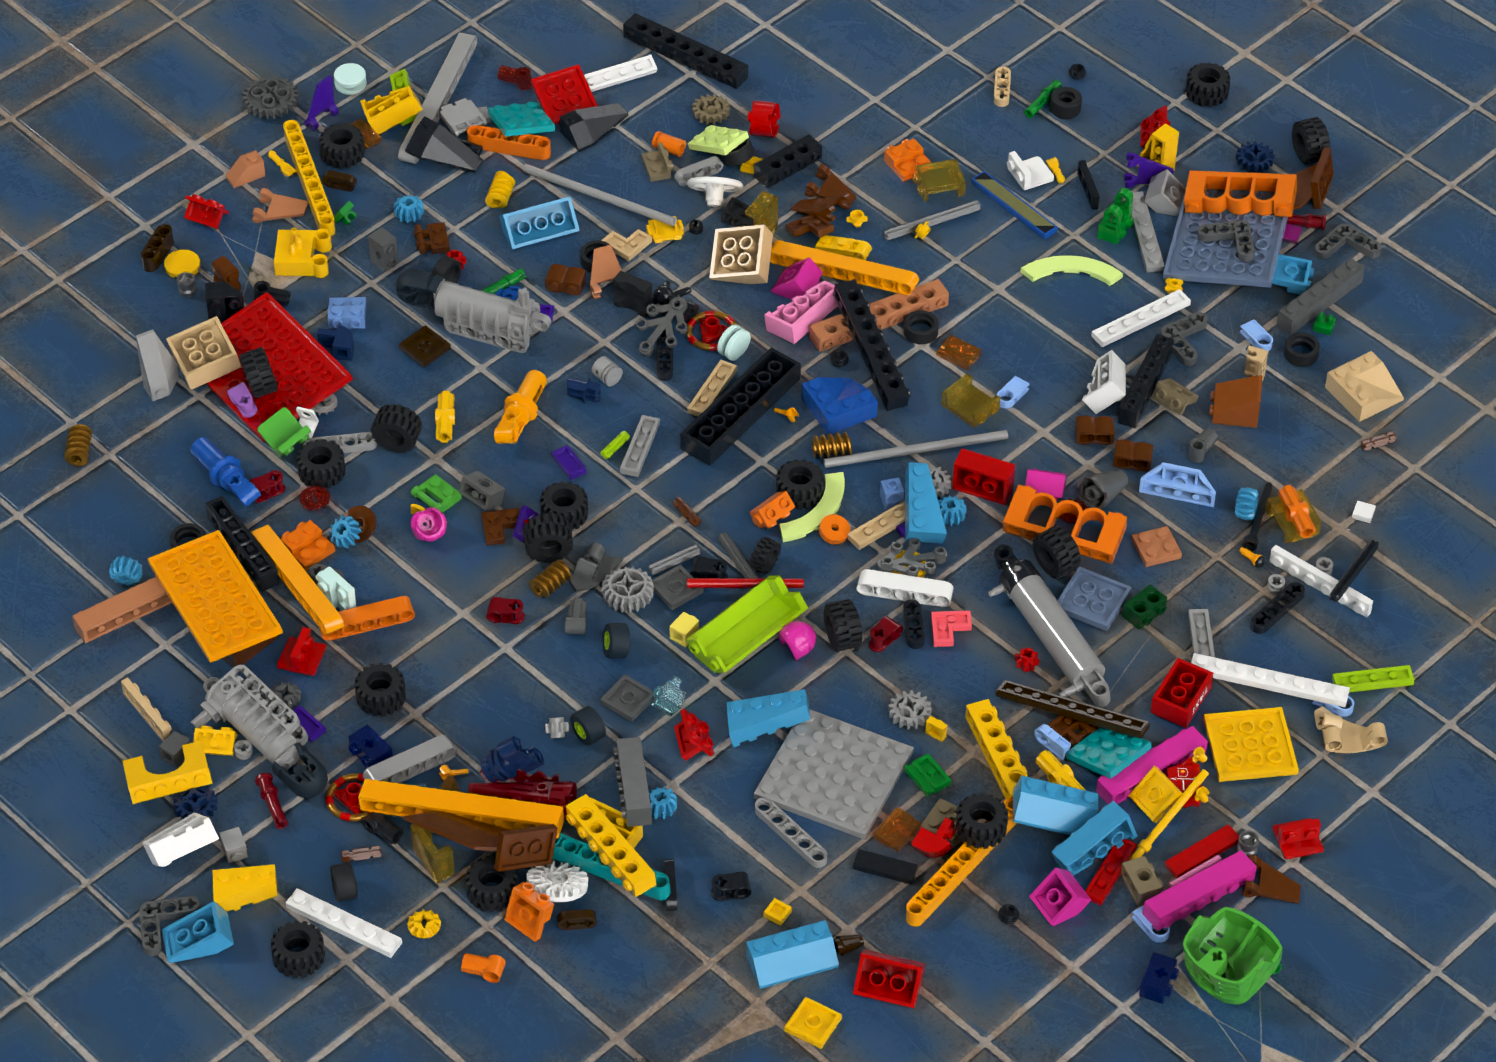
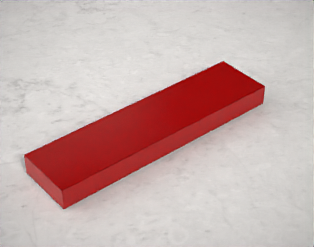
M1228 824L1165 861L1164 866L1177 879L1238 844L1239 835Z
M1123 839V846L1117 849V846L1114 845L1085 890L1091 898V902L1102 906L1121 875L1122 863L1129 861V858L1136 851V843Z

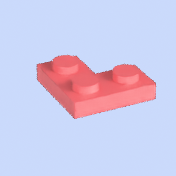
M970 611L931 612L934 647L954 646L953 631L972 630Z

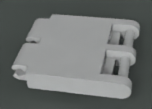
M463 98L455 101L454 106L450 103L440 107V117L455 137L467 131L468 127L472 125H487L486 119L472 100Z

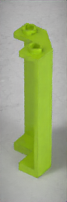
M780 575L768 576L692 634L686 641L690 652L714 673H726L779 632L785 625L806 611L808 606L800 592L788 591Z

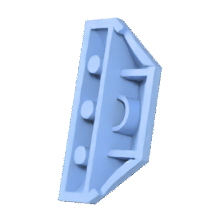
M1163 462L1140 479L1139 492L1214 507L1216 491L1201 470Z

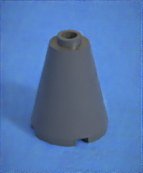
M1122 470L1086 475L1077 483L1076 487L1080 492L1078 498L1086 509L1099 508L1103 510L1128 485V477Z

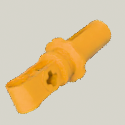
M537 370L529 371L517 393L506 397L504 415L494 431V439L497 444L517 443L524 426L536 418L538 411L536 403L547 384V378L542 372Z

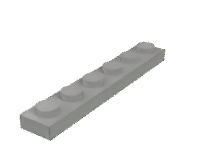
M1143 191L1132 192L1133 228L1146 273L1164 271L1165 265L1147 203L1145 202Z

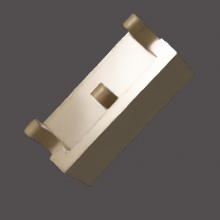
M1249 345L1244 375L1250 377L1262 375L1263 381L1269 351Z

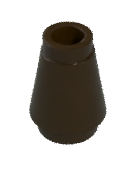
M861 934L836 936L833 939L836 954L844 956L864 946Z

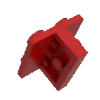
M1163 105L1141 122L1140 146L1142 148L1145 147L1152 133L1165 123L1170 126V122L1167 119V106Z
M195 194L192 197L188 195L185 197V199L190 201L184 216L187 220L218 229L223 213L229 215L230 211L224 209L225 206L217 201L206 200Z
M303 627L298 638L289 637L277 663V668L314 676L325 653L326 644L313 642L314 639L311 637L310 628Z
M682 709L680 713L683 721L674 726L681 757L688 760L701 751L709 756L714 755V744L709 735L710 729L708 724L698 719L693 713Z
M1307 818L1273 825L1272 827L1286 860L1322 853L1324 850L1319 838L1321 828L1319 818Z

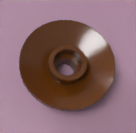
M361 505L355 506L343 515L345 517L351 516L359 524H363L360 528L362 532L358 534L360 539H356L355 543L366 541L374 533L377 521L374 512L370 508Z

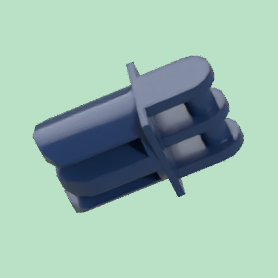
M575 378L567 379L568 396L583 399L584 404L586 400L591 402H599L601 400L600 384L590 382V378L588 381Z

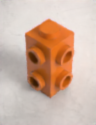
M787 491L775 493L751 510L750 514L753 523L758 528L766 527L769 529L777 524L776 521L778 519L789 516L791 514L790 511L795 508V505Z

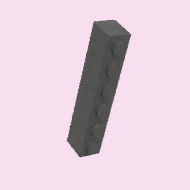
M1352 258L1347 260L1279 310L1277 327L1288 335L1295 333L1318 316L1320 312L1326 310L1361 284L1365 267Z
M641 737L616 739L617 747H613L622 819H626L627 827L652 825L651 804Z

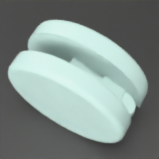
M354 63L339 66L334 72L335 88L340 93L346 95H353L363 91L367 84L364 68Z
M739 325L730 326L719 339L718 352L730 361L737 360L745 353L749 346L750 333Z

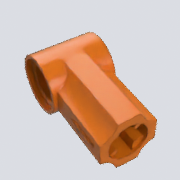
M466 953L462 959L461 971L480 975L488 982L497 983L500 981L506 961L498 955H490L487 958Z

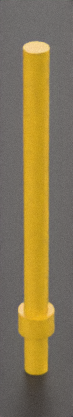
M1202 769L1147 838L1141 840L1137 845L1138 849L1129 860L1142 857L1144 853H1148L1152 848L1151 844L1209 775L1206 770Z

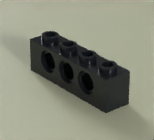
M808 134L755 163L754 177L766 188L776 185L787 177L822 159V145Z

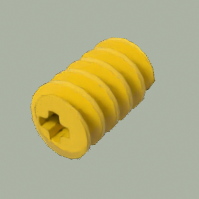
M498 171L495 173L485 199L487 206L491 208H504L507 206L515 186L514 178L507 172Z

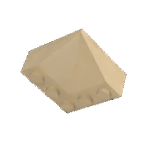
M765 225L715 229L709 278L711 280L743 284L767 283L773 233Z
M217 316L166 338L170 351L190 390L241 368L237 353Z
M1372 351L1327 373L1325 388L1359 422L1404 400L1386 366Z

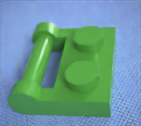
M436 474L411 490L413 497L419 498L430 507L439 509L442 513L462 499L459 491ZM425 492L432 496L434 499H436L439 503H437L428 495H426Z

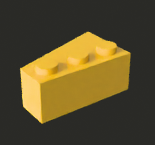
M410 86L391 91L390 95L381 97L377 95L373 100L366 102L364 99L360 101L366 118L377 135L423 110L418 97Z
M1165 123L1152 133L1140 156L1171 167L1175 171L1179 131Z
M590 797L628 843L635 848L643 837V825L627 827L626 819H622V812Z
M275 864L212 870L213 899L226 912L233 909L237 911L241 909V906L249 903L254 905L278 896Z

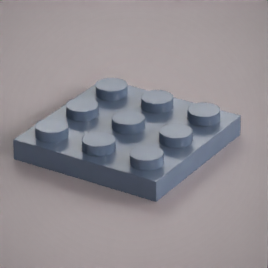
M1079 566L1057 601L1069 617L1108 631L1131 594L1132 587Z

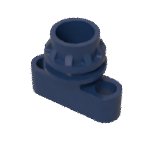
M512 736L498 743L494 749L488 752L486 757L481 759V769L485 777L492 783L498 780L506 781L514 778L518 769L530 772L544 765L542 753L533 746L522 749L521 740L516 736Z

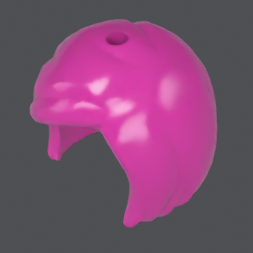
M429 507L412 516V532L418 540L426 542L436 541L445 534L447 520L439 509Z
M802 621L790 622L778 633L780 642L788 644L795 661L807 655L816 643L814 629Z

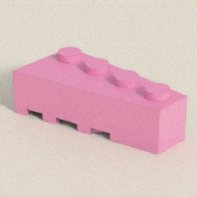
M823 281L808 289L805 295L792 298V302L789 304L778 306L777 310L773 313L767 312L764 314L766 331L795 344L809 332V325L820 322L838 306L833 296L835 285Z

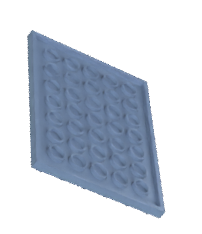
M1207 189L1206 196L1217 198L1222 196L1225 190ZM1232 190L1231 197L1242 199L1247 197L1250 191ZM1257 191L1256 198L1268 200L1275 195V192ZM1183 197L1163 272V279L1175 278L1191 282L1271 288L1288 217L1274 216V213L1263 216L1254 213L1252 210L1246 214L1238 215L1229 212L1227 209L1215 214L1204 210L1203 213H1186ZM1237 220L1249 222L1254 245V259L1249 262L1239 260L1235 239L1211 242L1200 241L1198 238V228L1205 224ZM1221 230L1220 232L1225 233L1228 230ZM1243 239L1240 240V242L1245 243L1248 242V240Z

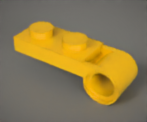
M829 235L820 237L815 246L819 250L866 260L872 250L871 245L866 241Z

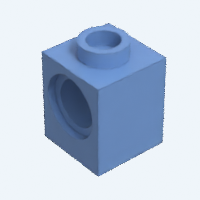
M899 478L880 482V498L885 510L904 501V490Z

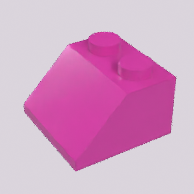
M810 257L786 267L770 291L792 300L796 296L805 295L808 289L816 286L820 282L819 278L823 272Z
M1030 468L1027 471L1025 485L1036 489V493H1048L1058 501L1059 498H1063L1067 474Z
M1056 867L1029 896L1051 926L1060 924L1078 915L1091 901V898L1070 871Z

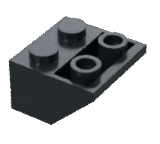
M224 281L205 283L208 319L217 316L220 323L244 308L242 292Z

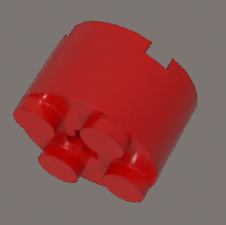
M753 101L752 111H749L747 115V120L750 122V135L776 137L780 126L777 125V120L781 116L778 103Z

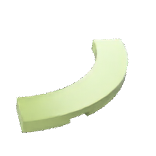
M1081 256L1047 257L1021 267V273L1032 282L1057 271L1078 274L1079 272L1088 273L1091 277L1099 279L1109 286L1123 278V273L1104 262Z
M843 472L825 474L824 494L820 502L809 513L796 520L779 524L783 542L800 539L814 530H819L820 523L824 517L837 513L844 494L845 479Z

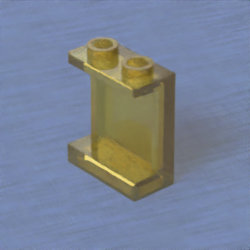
M957 159L915 166L913 181L914 184L918 185V194L922 196L924 202L928 201L929 194L955 189L958 197L965 196L966 181Z
M762 191L747 208L745 215L754 219V225H765L774 233L778 228V197Z
M967 373L942 392L941 405L975 428L980 423H984L989 416L998 412L1000 409V396L996 395L991 398L972 385L973 377Z
M1297 490L1301 501L1307 503L1309 517L1316 528L1315 533L1310 537L1318 535L1322 521L1303 490ZM1280 497L1268 498L1265 512L1268 517L1274 515L1284 532V542H1296L1303 539V537L1299 536L1293 522L1287 520L1285 507Z
M415 824L410 825L413 851L436 884L454 876L453 850L448 845L437 850L432 842L431 831Z

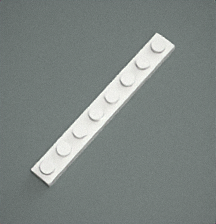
M1196 653L1193 654L1191 662L1194 665L1214 672L1213 678L1341 707H1346L1350 690L1349 687Z

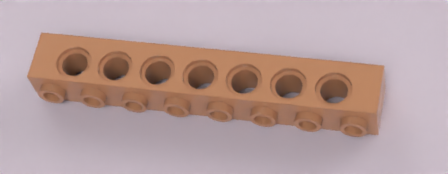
M936 279L915 287L910 295L897 293L869 304L870 312L876 317L878 329L882 330L904 322L906 316L911 312L918 310L931 312L948 306L949 292L941 281ZM842 314L809 325V339L819 352L854 340Z

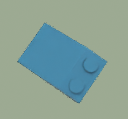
M215 901L162 929L167 961L169 963L214 955L234 945L228 913Z

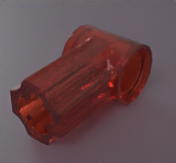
M504 65L500 66L497 74L499 80L517 84V87L521 90H528L532 87L530 83L532 79L531 70L529 68L520 67L515 69Z

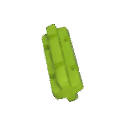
M622 431L600 452L601 456L604 459L610 458L614 452L630 439V435L626 431Z

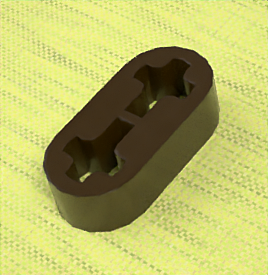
M333 170L327 171L322 180L329 188L349 192L353 191L357 184V179L353 175Z
M590 909L562 911L557 915V926L562 930L589 929L597 924L596 912Z

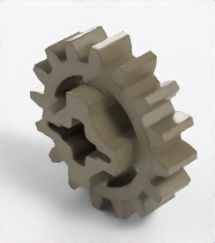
M707 94V97L701 95L700 99H695V103L692 104V115H695V120L700 119V123L705 121L706 125L709 123L715 125L716 122L721 124L722 119L727 120V116L730 115V104L727 103V99L722 100V96L716 97V94H713V96Z

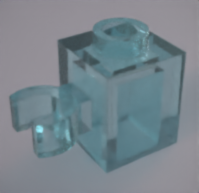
M674 677L672 682L666 681L663 685L657 686L652 694L654 699L651 705L669 716L674 715L681 709L686 695L684 691L679 689L682 680Z

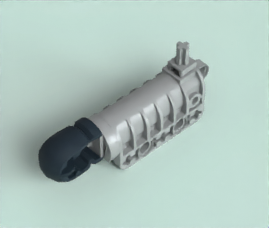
M419 269L405 270L398 276L396 282V292L402 301L417 307H429L430 310L435 311L436 316L444 318V327L449 333L515 352L525 353L530 344L529 334L547 331L552 322L549 316L540 313L539 303L529 298V291H527L526 287L518 290V298L515 301L507 297H500L496 294H489L482 290H475L471 287H464L457 283L445 281L443 276H433L432 273Z
M237 665L220 680L211 677L204 682L203 688L206 692V701L201 704L204 711L191 721L195 728L201 729V726H204L211 719L215 723L219 720L223 722L228 721L273 764V773L295 794L303 798H312L323 792L328 782L327 771L323 764L303 746L308 741V734L300 725L297 714L245 665ZM239 672L244 673L247 678L245 681L241 676L237 675ZM295 731L298 735H301L302 738H296L293 732ZM302 758L303 762L306 765H301L299 763L293 769L295 774L289 775L287 770L293 765H295Z

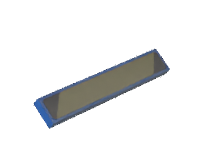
M983 171L971 179V183L1044 240L1057 232L1058 227L987 172Z

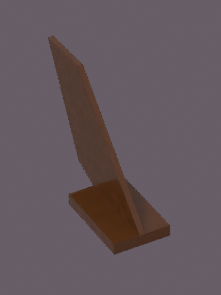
M1324 147L1317 164L1295 173L1297 174V192L1293 210L1301 208L1312 197L1314 209L1322 208L1334 177L1331 148Z
M441 811L403 817L405 821L473 850L497 851L494 868L498 872L552 864L558 830L554 824L510 830Z

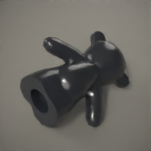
M666 280L663 285L655 289L652 304H669L675 297L682 298V296L690 294L692 289L685 287L673 292L670 288V282ZM685 299L687 309L683 316L687 324L698 313L699 306ZM664 312L663 317H665L668 312Z

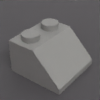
M1167 169L1151 177L1145 202L1156 213L1178 217L1186 187Z

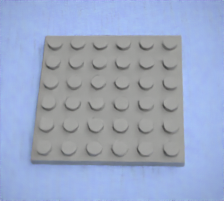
M810 710V720L794 725L755 790L754 799L769 798L781 809L865 840L902 774L904 766L913 754L914 747Z

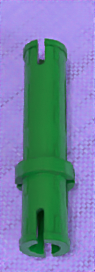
M1056 79L1053 80L1048 87L1041 91V94L1029 107L1024 110V114L1028 118H1033L1051 100L1054 90L1062 87L1061 82Z
M519 268L509 275H504L502 279L482 291L495 294L502 288L505 290L507 286H514L517 282L525 279L526 275H523L525 272Z

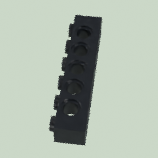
M1156 334L1119 407V424L1136 428L1172 356L1173 338Z
M223 495L205 503L209 521L216 530L221 532L231 550L259 589L263 592L278 585L277 568Z

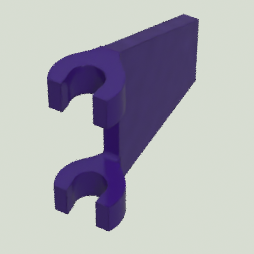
M330 75L316 85L309 114L304 121L306 127L311 125L312 131L319 128L315 116L323 110L326 113L331 111L332 117L339 113L334 102L332 76Z
M1130 152L1126 155L1127 167L1138 165L1137 176L1131 173L1124 174L1125 188H1132L1137 184H1150L1151 177L1167 169L1172 174L1174 173L1173 168L1143 158L1135 153Z

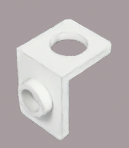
M297 407L296 411L300 417L299 423L302 427L306 425L311 430L309 437L312 438L319 420L314 410Z

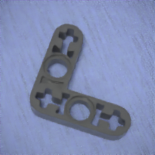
M1237 220L1205 224L1198 228V238L1200 241L1211 242L1235 239L1239 260L1249 262L1254 259V245L1249 222ZM1221 230H1228V232H1225V233H1222V232H1220V231H1221ZM1246 239L1248 242L1243 243L1240 240Z
M1343 223L1315 245L1314 250L1315 257L1327 259L1344 244H1347L1365 256L1374 259L1380 256L1382 246L1379 242L1351 225ZM1355 239H1360V240H1362L1363 242H1362V243H1358V242H1355L1354 240H1355ZM1329 240H1336L1338 242L1331 243Z
M1202 312L1193 313L1161 328L1160 335L1173 338L1174 345L1177 343L1183 345L1180 348L1173 345V354L1185 366H1193L1197 362V351L1184 337L1207 327L1208 317ZM1180 326H1187L1188 329H1181Z
M186 896L148 901L140 906L142 946L146 955L156 956L162 951L160 921L182 919L200 909V901L197 897ZM169 906L176 908L173 912L165 911ZM148 926L156 927V929L153 932H147L145 930ZM149 939H153V940H154V947H153V948H150V940H149Z

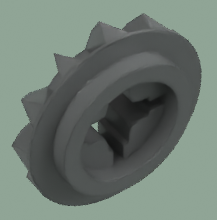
M281 682L278 686L274 685L272 691L289 708L296 706L300 702L301 690H299L297 684L292 685L291 682L288 684ZM288 691V694L282 698V694Z

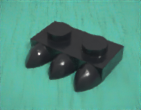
M731 197L721 214V222L723 223L731 219V227H736L740 223L741 227L754 226L761 218L762 213Z

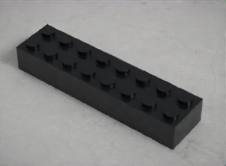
M771 347L680 433V449L709 466L712 465L801 379V363Z

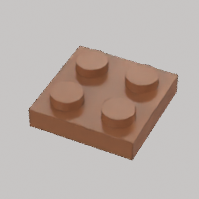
M1168 526L1132 535L1131 540L1145 567L1181 559L1182 552Z

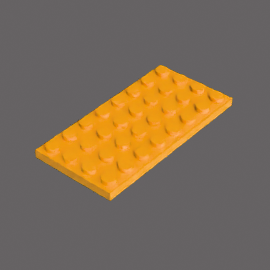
M219 530L147 558L148 564L210 663L283 633L282 627Z

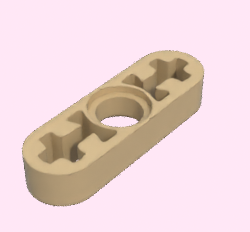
M998 67L995 71L994 104L999 107H1005L1009 104L1011 70L1007 67ZM1004 85L1006 88H999L998 86Z

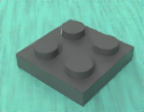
M681 564L652 580L654 592L671 610L701 595L703 588H687V578L693 577Z
M624 674L600 699V704L628 721L633 722L654 701L656 692Z

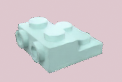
M330 566L318 572L316 575L317 585L335 608L338 607L343 611L356 607L353 586Z

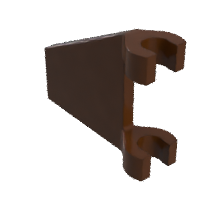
M820 164L816 177L826 180L820 189L815 183L808 182L805 195L808 197L831 198L840 197L844 193H848L850 198L845 201L852 205L856 195L826 165Z
M844 193L840 197L803 199L791 208L792 211L820 215L827 221L833 222L836 216L830 213L835 210L834 205L836 203L843 209H848L852 205L845 201L850 198V194Z
M1249 854L1248 858L1257 866L1256 870H1260L1259 886L1252 881H1246L1242 896H1262L1299 904L1301 885L1265 863L1258 856Z

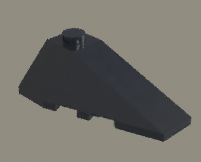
M619 103L573 110L560 116V132L580 152L595 145L602 135L608 134V130L611 127H616L628 116V112Z
M425 116L416 127L405 149V152L420 160L426 161L431 159L437 161V164L443 165V163L453 165L454 168L474 173L483 162L482 158L442 125Z

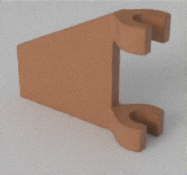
M262 188L260 191V202L271 203L267 213L260 208H254L252 221L260 223L267 220L304 216L308 201L277 195L269 189Z
M611 244L594 249L590 280V290L593 299L601 297L600 293H602V290L598 284L613 280L622 271Z

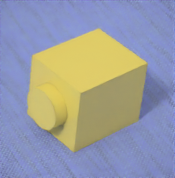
M683 612L670 625V639L686 648L688 645L686 639L699 630V620L695 616Z

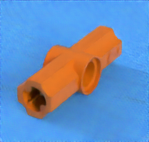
M1291 485L1284 486L1279 490L1278 495L1285 507L1286 518L1289 522H1293L1299 536L1309 538L1315 533L1316 528L1309 517L1308 505L1305 501H1301L1294 487Z

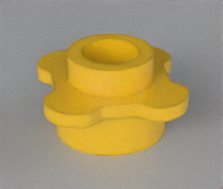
M853 210L850 216L846 218V221L852 223L855 227H861V224L868 220V217L864 216V212L861 210Z
M928 221L924 225L922 223L918 225L915 230L917 233L914 237L915 239L918 237L924 239L931 230L928 226Z
M1175 278L1166 279L1165 283L1167 286H1165V291L1171 294L1179 289L1183 291L1181 287L1183 280Z

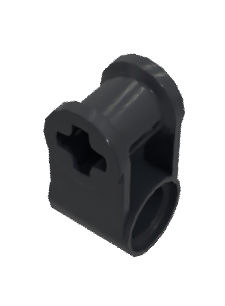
M698 556L694 559L690 575L693 578H717V576L718 578H728L726 572L727 563L721 559Z
M746 872L718 874L712 879L713 888L711 889V896L716 901L745 899L752 893Z

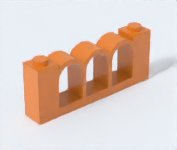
M1190 170L1184 197L1185 212L1203 213L1204 210L1215 214L1227 209L1233 214L1240 215L1252 210L1254 213L1263 216L1274 213V216L1292 217L1297 192V174ZM1207 189L1225 190L1224 194L1217 198L1206 196ZM1232 190L1250 191L1249 195L1242 199L1231 197ZM1257 191L1275 192V195L1268 200L1256 198Z
M1018 484L1003 520V532L1033 540L1035 536L1053 527L1061 514L1072 513L1078 519L1071 536L1079 548L1080 555L1109 564L1113 563L1127 528L1126 516L1109 512L1107 515L1099 508H1088L1082 511L1081 506L1072 500H1064L1057 503L1056 499L1048 493H1036V489ZM1045 505L1052 509L1046 527L1028 523L1032 510L1037 506ZM1088 521H1098L1103 525L1097 543L1078 538L1082 526Z

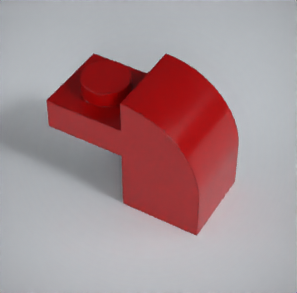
M945 817L936 834L921 827L911 844L913 849L931 858H938L947 854L952 849L950 842L947 840L951 839L956 831L953 820Z

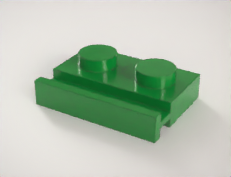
M929 753L912 761V764L904 766L906 774L927 798L930 794L937 793L951 785L952 780Z

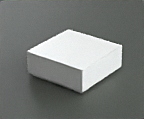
M1357 501L1352 518L1371 523L1376 505Z

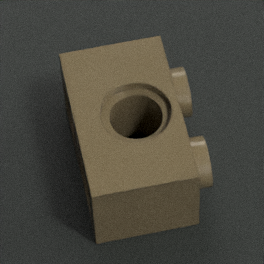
M1145 856L1122 863L1121 877L1137 906L1144 905L1146 900L1161 893L1163 890L1162 881L1160 878L1157 879L1152 863H1149Z

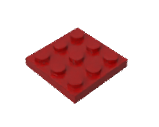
M579 64L533 78L530 81L542 109L555 125L560 123V116L577 109L598 106Z

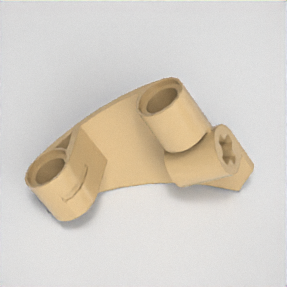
M1323 706L1314 711L1316 727L1318 730H1322L1325 749L1329 752H1365L1383 747L1388 743L1383 723L1376 722L1368 727H1364L1342 719L1341 716L1331 713Z

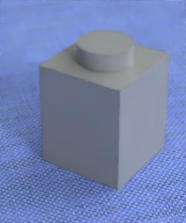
M239 827L219 833L221 846L228 863L248 858L246 844Z

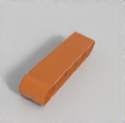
M472 125L467 129L468 141L483 146L485 151L538 160H547L551 157V141L547 137L532 134L505 137L500 129Z
M400 596L339 611L344 627L327 635L321 629L320 632L324 640H335L408 622L415 617V612L410 598Z

